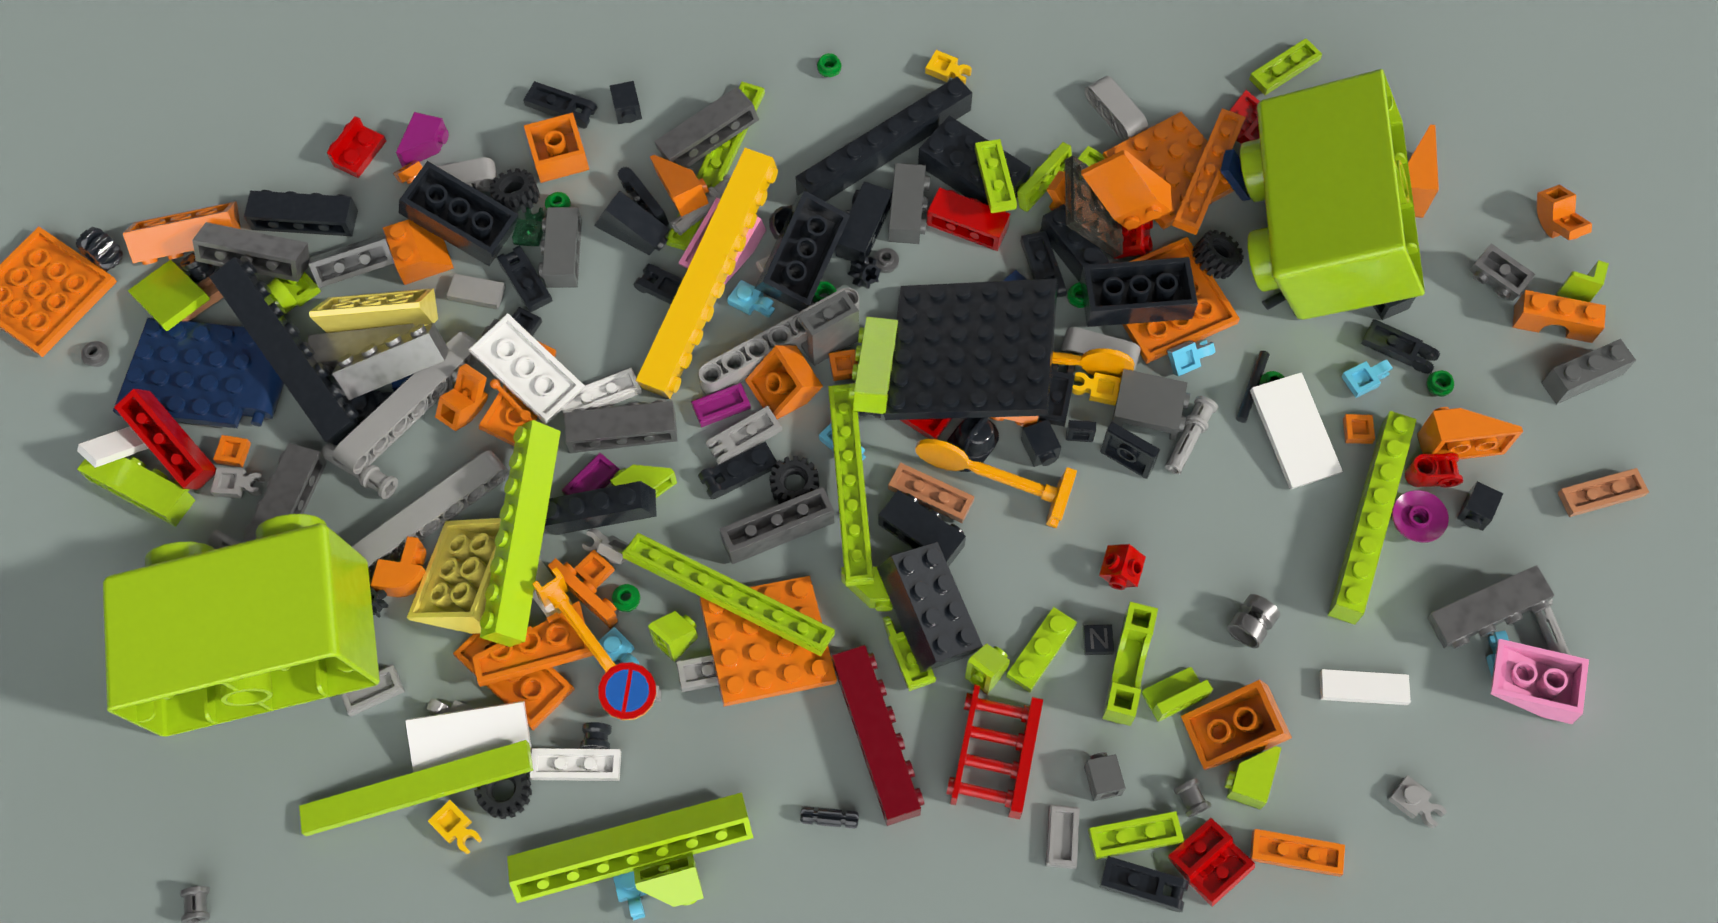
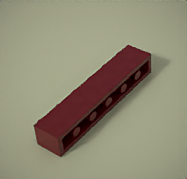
M863 645L832 655L834 670L886 825L889 826L920 816L921 806L925 805L920 788L914 789L911 778L915 777L911 761L904 760L902 750H905V744L901 733H895L892 723L896 722L892 706L886 707L883 696H886L887 693L883 680H877L874 670L878 669L873 652L868 654L866 646Z

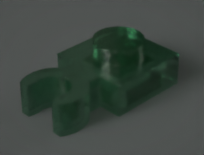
M527 207V212L524 213L526 219H518L512 236L513 244L539 247L543 235L542 219L545 218L544 210L540 207L538 213L532 214L531 209Z

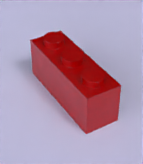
M939 187L927 211V225L998 251L1009 228L1011 213L1006 211L991 213L989 205L982 203L978 199H970L959 195L953 190Z

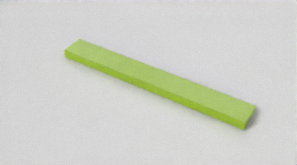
M741 81L739 89L753 103L757 111L765 94V89ZM748 128L706 155L696 177L698 179L703 178L708 188H714L723 181V177L728 173ZM705 216L687 229L681 236L671 228L666 244L686 251Z
M850 384L828 386L844 575L845 584L848 587L874 584L858 411H853L854 400L849 399Z
M640 533L635 535L623 551L624 559L819 656H822L835 635V629Z
M523 740L299 805L301 832L305 836H310L534 771L529 742Z

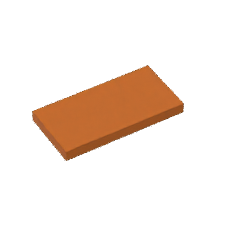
M480 633L472 634L453 652V655L476 676L472 657L497 643L480 638ZM553 667L485 685L504 704L524 701L528 727L533 731L575 690Z

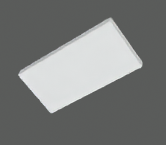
M508 313L469 348V352L545 424L550 422L585 388L568 369Z
M1302 372L1253 387L1250 390L1290 490L1343 472Z
M524 701L411 718L405 721L413 772L523 740L529 742L532 754Z

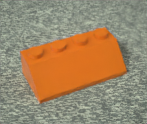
M235 201L134 222L123 232L132 262H142V265H148L157 262L158 258L168 256V259H176L184 256V252L194 251L192 240L206 222L241 229L238 205Z

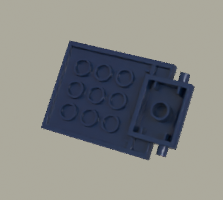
M147 318L115 405L133 389L147 390L152 392L176 422L238 429L241 417L248 416L252 417V425L260 427L264 418L273 419L284 383L245 327L180 321L170 330L166 331L154 318ZM113 408V412L116 413L118 416H121L118 413V411L115 408Z

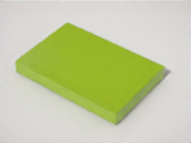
M171 259L128 290L131 296L166 331L210 300L208 295Z

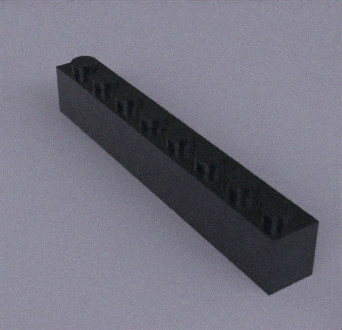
M958 76L795 176L796 194L799 196L803 191H806L826 202L931 136L949 115L954 119H958L971 111L972 91Z
M233 257L209 276V278L324 441L337 446L361 424L357 419L359 416L357 410L351 404H347L342 398L344 392L327 377L330 374L327 368L322 363H317L313 357L315 352L312 347L300 339L298 336L300 331L297 326L291 321L288 322L285 318V309L277 301H273L270 296L272 293L270 288L256 277L258 272L249 261L243 262Z

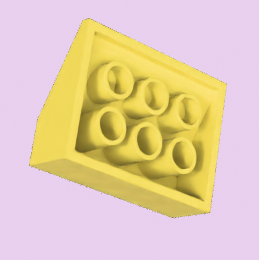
M434 288L328 297L309 311L310 318L326 333L414 324V326L424 324L426 326L438 320Z
M500 518L445 521L407 619L470 634L481 633L480 620L485 611V592L490 583V565L495 555V537L499 532Z

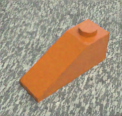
M656 155L650 156L659 179L681 217L709 204L705 195L709 190L703 178L698 179L691 169Z

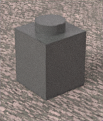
M1102 752L1090 756V760H1087L1084 769L1093 801L1121 796L1126 787L1117 755L1108 756L1107 752Z

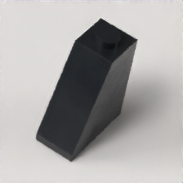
M621 191L617 193L594 225L598 229L647 255H650L655 249L657 251L662 249L668 241L665 235L670 230Z

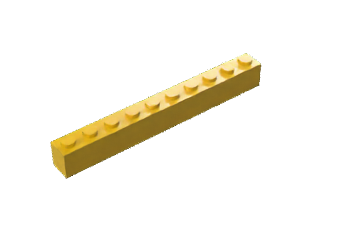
M744 148L636 378V382L642 389L671 399L672 394L678 391L681 385L680 377L684 369H687L691 364V353L695 345H699L702 340L703 327L706 321L709 322L713 316V306L716 299L721 298L725 289L724 282L727 276L731 275L734 271L735 258L738 252H742L745 247L747 232L754 227L757 220L756 213L759 207L763 206L766 202L767 189L770 183H774L777 178L778 169L773 157Z

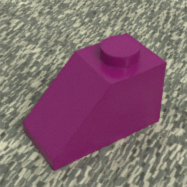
M414 112L396 151L402 167L413 160L420 162L440 152L442 145L446 144L449 136L443 118Z

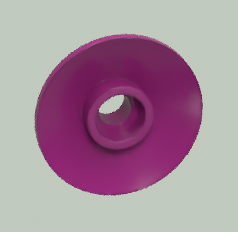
M1413 490L1402 494L1396 500L1392 509V519L1397 530L1404 537L1415 542L1428 543L1435 541L1444 534L1448 527L1449 515L1445 505L1438 497L1426 491ZM1413 517H1418L1421 523L1416 522Z

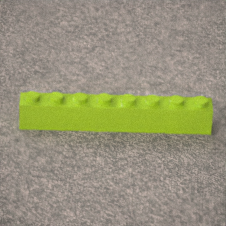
M1389 411L1380 426L1328 616L1355 625L1364 615L1417 420L1415 418Z
M535 420L519 426L514 433L513 439L515 444L513 454L509 460V478L504 487V492L506 493L505 500L499 515L501 519L500 528L495 537L496 550L490 565V583L485 592V611L480 620V638L508 647L523 643L526 640L534 592L533 583L536 581L561 431Z
M742 792L507 856L509 884L517 903L629 873L636 868L691 852L694 855L752 839L753 834Z

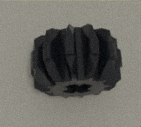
M91 227L81 233L80 237L76 240V247L79 249V252L106 272L118 265L122 259L123 252L120 246L100 228Z

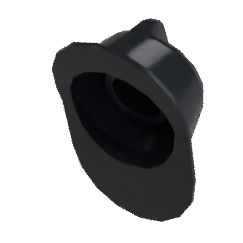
M988 417L965 418L957 426L947 442L964 451L969 460L984 463L999 441V432L996 425ZM964 469L959 472H970L971 470Z

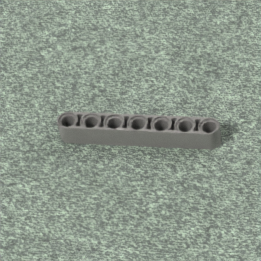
M852 288L840 289L705 363L700 367L698 373L702 391L709 395L745 380L775 345H796L798 349H801V343L807 340V332L805 330H798L803 327L798 320V315L844 290L859 310L858 292ZM779 339L785 340L783 343H776L775 341ZM755 352H762V353H763V354H761V355H759V356H754V355H752V354L755 353ZM733 364L740 365L738 368L735 369L729 368ZM709 377H716V378H717V379L714 380V381H707V380H706V379H708Z
M465 332L456 334L446 344L449 352L445 361L414 373L337 445L333 457L354 474L361 473L364 468L373 463L431 408L441 395L445 394L455 385L459 367L468 364L473 368L479 362L469 352V348L477 341Z
M492 450L485 451L352 546L366 558L369 579L374 575L378 559L394 561L403 554L407 536L416 537L422 541L443 526L445 521H450L508 477L509 470Z

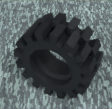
M515 168V172L509 169L507 174L500 173V178L495 177L493 179L494 183H490L491 189L489 191L492 199L517 214L518 211H522V213L527 212V207L532 209L534 207L533 203L537 204L538 198H540L533 175L525 169L522 172L520 168Z
M1209 230L1197 242L1192 251H1194L1193 257L1197 258L1195 260L1196 264L1202 265L1200 267L1202 271L1206 269L1208 271L1207 275L1211 276L1214 274L1216 279H1219V277L1226 279L1242 264L1244 255L1241 253L1243 250L1242 248H1237L1239 243L1237 241L1233 242L1232 236L1226 237V233L1223 231L1219 234L1218 230L1213 232Z
M789 456L785 457L784 463L779 460L776 463L777 468L773 467L769 478L770 488L774 500L778 499V504L819 489L818 471L814 469V464L812 462L808 464L807 459L804 457L801 461L798 460V456H793L791 461ZM794 474L802 476L805 480L804 487L798 491L788 490L784 486V481L788 476Z
M525 773L503 779L510 780L514 784L513 795L505 801H498L493 797V787L499 781L479 786L477 790H474L477 802L485 812L494 818L498 816L500 819H506V816L513 818L516 816L515 813L517 811L522 813L525 810L523 808L524 804H529L530 799L528 797L532 795L531 782Z

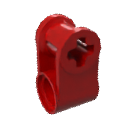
M1456 453L1421 454L1406 469V481L1414 487L1448 488L1458 486L1463 483V477L1459 475L1457 465L1459 456ZM1418 468L1422 469L1425 473L1420 472Z

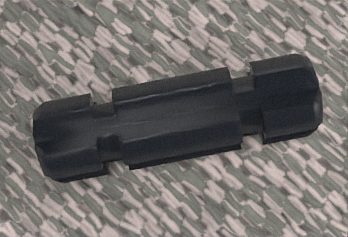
M804 806L801 809L800 820L803 824L813 825V822H817V825L841 827V825H845V828L855 829L858 827L859 813L850 810L844 813L842 810L829 808L814 810V807Z

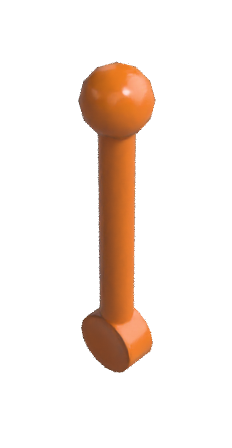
M492 379L490 381L491 388L497 389L520 413V419L528 422L531 419L530 411L523 410L500 386L501 383L498 379Z

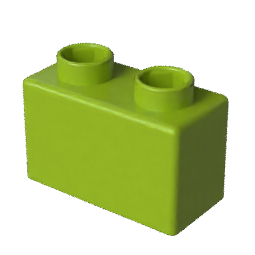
M1378 69L1261 100L1257 105L1260 138L1244 142L1240 147L1241 169L1248 194L1254 202L1264 200L1266 202L1268 227L1252 230L1249 232L1247 239L1250 266L1257 287L1262 292L1280 289L1294 315L1300 320L1423 296L1425 288L1403 121L1384 70Z
M308 514L276 516L258 525L256 539L217 549L198 542L163 544L153 548L146 554L144 558L145 567L109 575L103 580L107 711L159 736L177 735L373 687L380 682L368 562L365 557L330 529L323 519Z

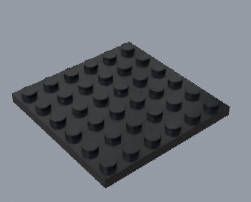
M1057 279L901 286L896 318L898 320L892 371L890 373L886 413H883L885 420L1048 416L1058 290Z

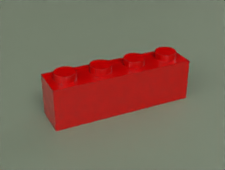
M133 389L114 406L183 489L199 490L215 476L216 467L151 391Z

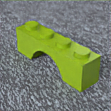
M1129 602L1123 620L1102 717L1104 720L1131 726L1136 717L1143 669L1153 636L1158 608Z

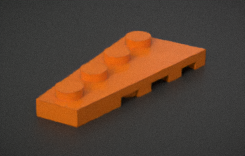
M539 342L549 353L556 357L555 349ZM503 385L502 388L523 410L530 411L531 419L529 421H537L538 417ZM499 392L480 422L479 429L514 446L515 441L513 437L516 429L527 422L520 419V413Z
M577 601L572 604V607L585 623L581 604ZM556 612L533 628L531 626L528 627L525 642L511 647L497 643L476 654L472 659L478 685L482 687L591 657L593 654L562 612L559 614Z

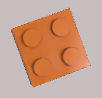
M573 112L524 125L540 183L589 170Z

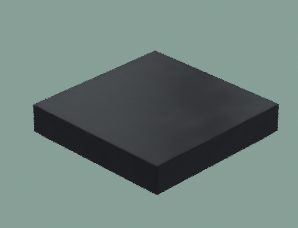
M1111 422L1107 428L1100 452L1143 478L1148 479L1160 449Z

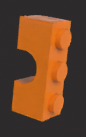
M1525 290L1514 305L1512 328L1539 333L1545 326L1560 325L1566 327V338L1593 343L1605 328L1606 305Z

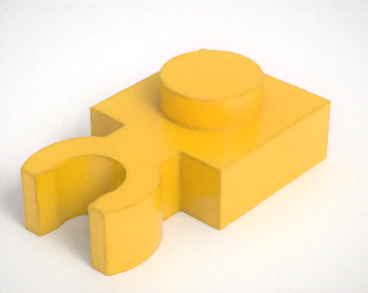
M938 50L934 52L925 67V74L944 82H948L950 77L955 78L958 76L966 84V77L961 76V74L971 76L972 72L970 66L965 64L958 65V58Z
M1082 372L1075 373L1074 380L1082 382L1083 385H1073V394L1083 395L1090 393L1089 401L1116 405L1121 382L1120 377L1095 372L1093 379H1091Z
M451 800L428 820L449 844L457 838V845L465 854L470 853V850L465 846L468 838L473 837L479 843L482 841L481 836L476 831L466 829L472 821Z

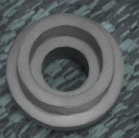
M890 248L878 250L873 257L877 259L875 266L881 268L882 271L880 272L891 273L899 265L898 254ZM883 258H889L890 260H889V261H884V260H882V259H883Z
M93 341L82 349L81 358L89 366L100 367L109 360V349L103 342Z

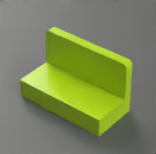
M1598 260L1587 275L1572 271L1555 296L1591 302L1604 285L1609 263Z
M1188 667L1144 689L1142 695L1157 722H1160L1208 698L1213 688L1208 680L1200 682L1193 668Z

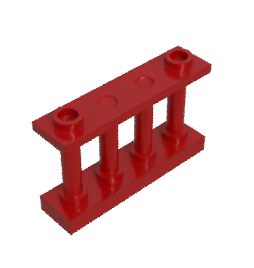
M974 685L973 694L967 693L964 710L969 711L956 778H949L946 794L952 795L951 805H956L958 794L1005 804L1004 807L1010 808L1008 817L1020 820L1024 807L1043 699L1032 697L1030 705H1024L1022 708L978 698L980 686ZM975 710L1021 719L1022 723H1026L1024 734L1018 733V735L972 726ZM972 737L1016 747L1015 750L1021 751L1019 762L1013 761L1012 764L967 754L969 739ZM964 765L1010 775L1011 779H1015L1014 789H1008L1007 792L963 783L961 779Z

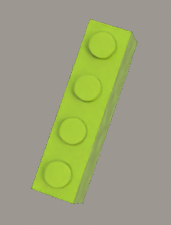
M866 317L865 327H860L858 343H862V346L857 345L855 361H859V364L853 365L852 380H856V383H850L849 399L854 400L853 411L886 413L898 320Z
M133 456L130 459L124 457L96 468L84 459L77 468L87 480L174 527L179 524L196 501L188 493L190 489H183L176 480L174 483L167 480L168 476L156 468H153L152 471L146 469V465Z

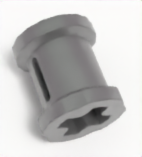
M1197 778L1174 789L1175 794L1180 795L1188 810L1186 812L1188 818L1212 806L1210 801L1205 800L1198 787L1200 782Z
M195 886L180 891L181 897H184V915L181 916L182 923H199L210 919L206 901L209 887Z

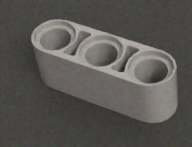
M1105 76L1085 88V96L1088 102L1122 141H1126L1147 130L1148 122L1144 114L1110 76Z
M478 158L437 166L481 193L488 192L491 189L490 183H494L493 179L497 177L495 162L490 158Z
M1070 327L1066 330L1060 352L1082 356L1083 353L1097 348L1118 350L1133 359L1135 364L1133 371L1136 370L1141 348L1136 343L1078 327Z

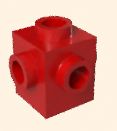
M1130 544L1108 545L1099 576L1106 580L1110 587L1117 590H1124L1127 587H1138L1146 556Z

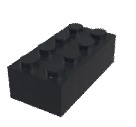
M949 115L919 148L918 165H926L928 173L965 197L978 199L982 203L989 205L975 153V143L989 140ZM1004 151L1013 190L1017 198V191L1020 185L1024 182L1026 183L1030 178L1031 167Z
M429 161L425 163L399 199V214L488 266L491 265L516 228L519 215Z
M803 191L795 199L755 289L799 312L809 307L850 215Z
M1189 257L1083 266L1080 284L1087 327L1193 319L1198 302Z
M938 542L892 555L877 567L921 673L966 658L983 647Z

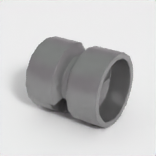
M1250 594L1240 607V612L1236 613L1227 626L1228 632L1241 644L1254 649L1258 648L1267 636V630H1271L1280 617V611L1266 598Z

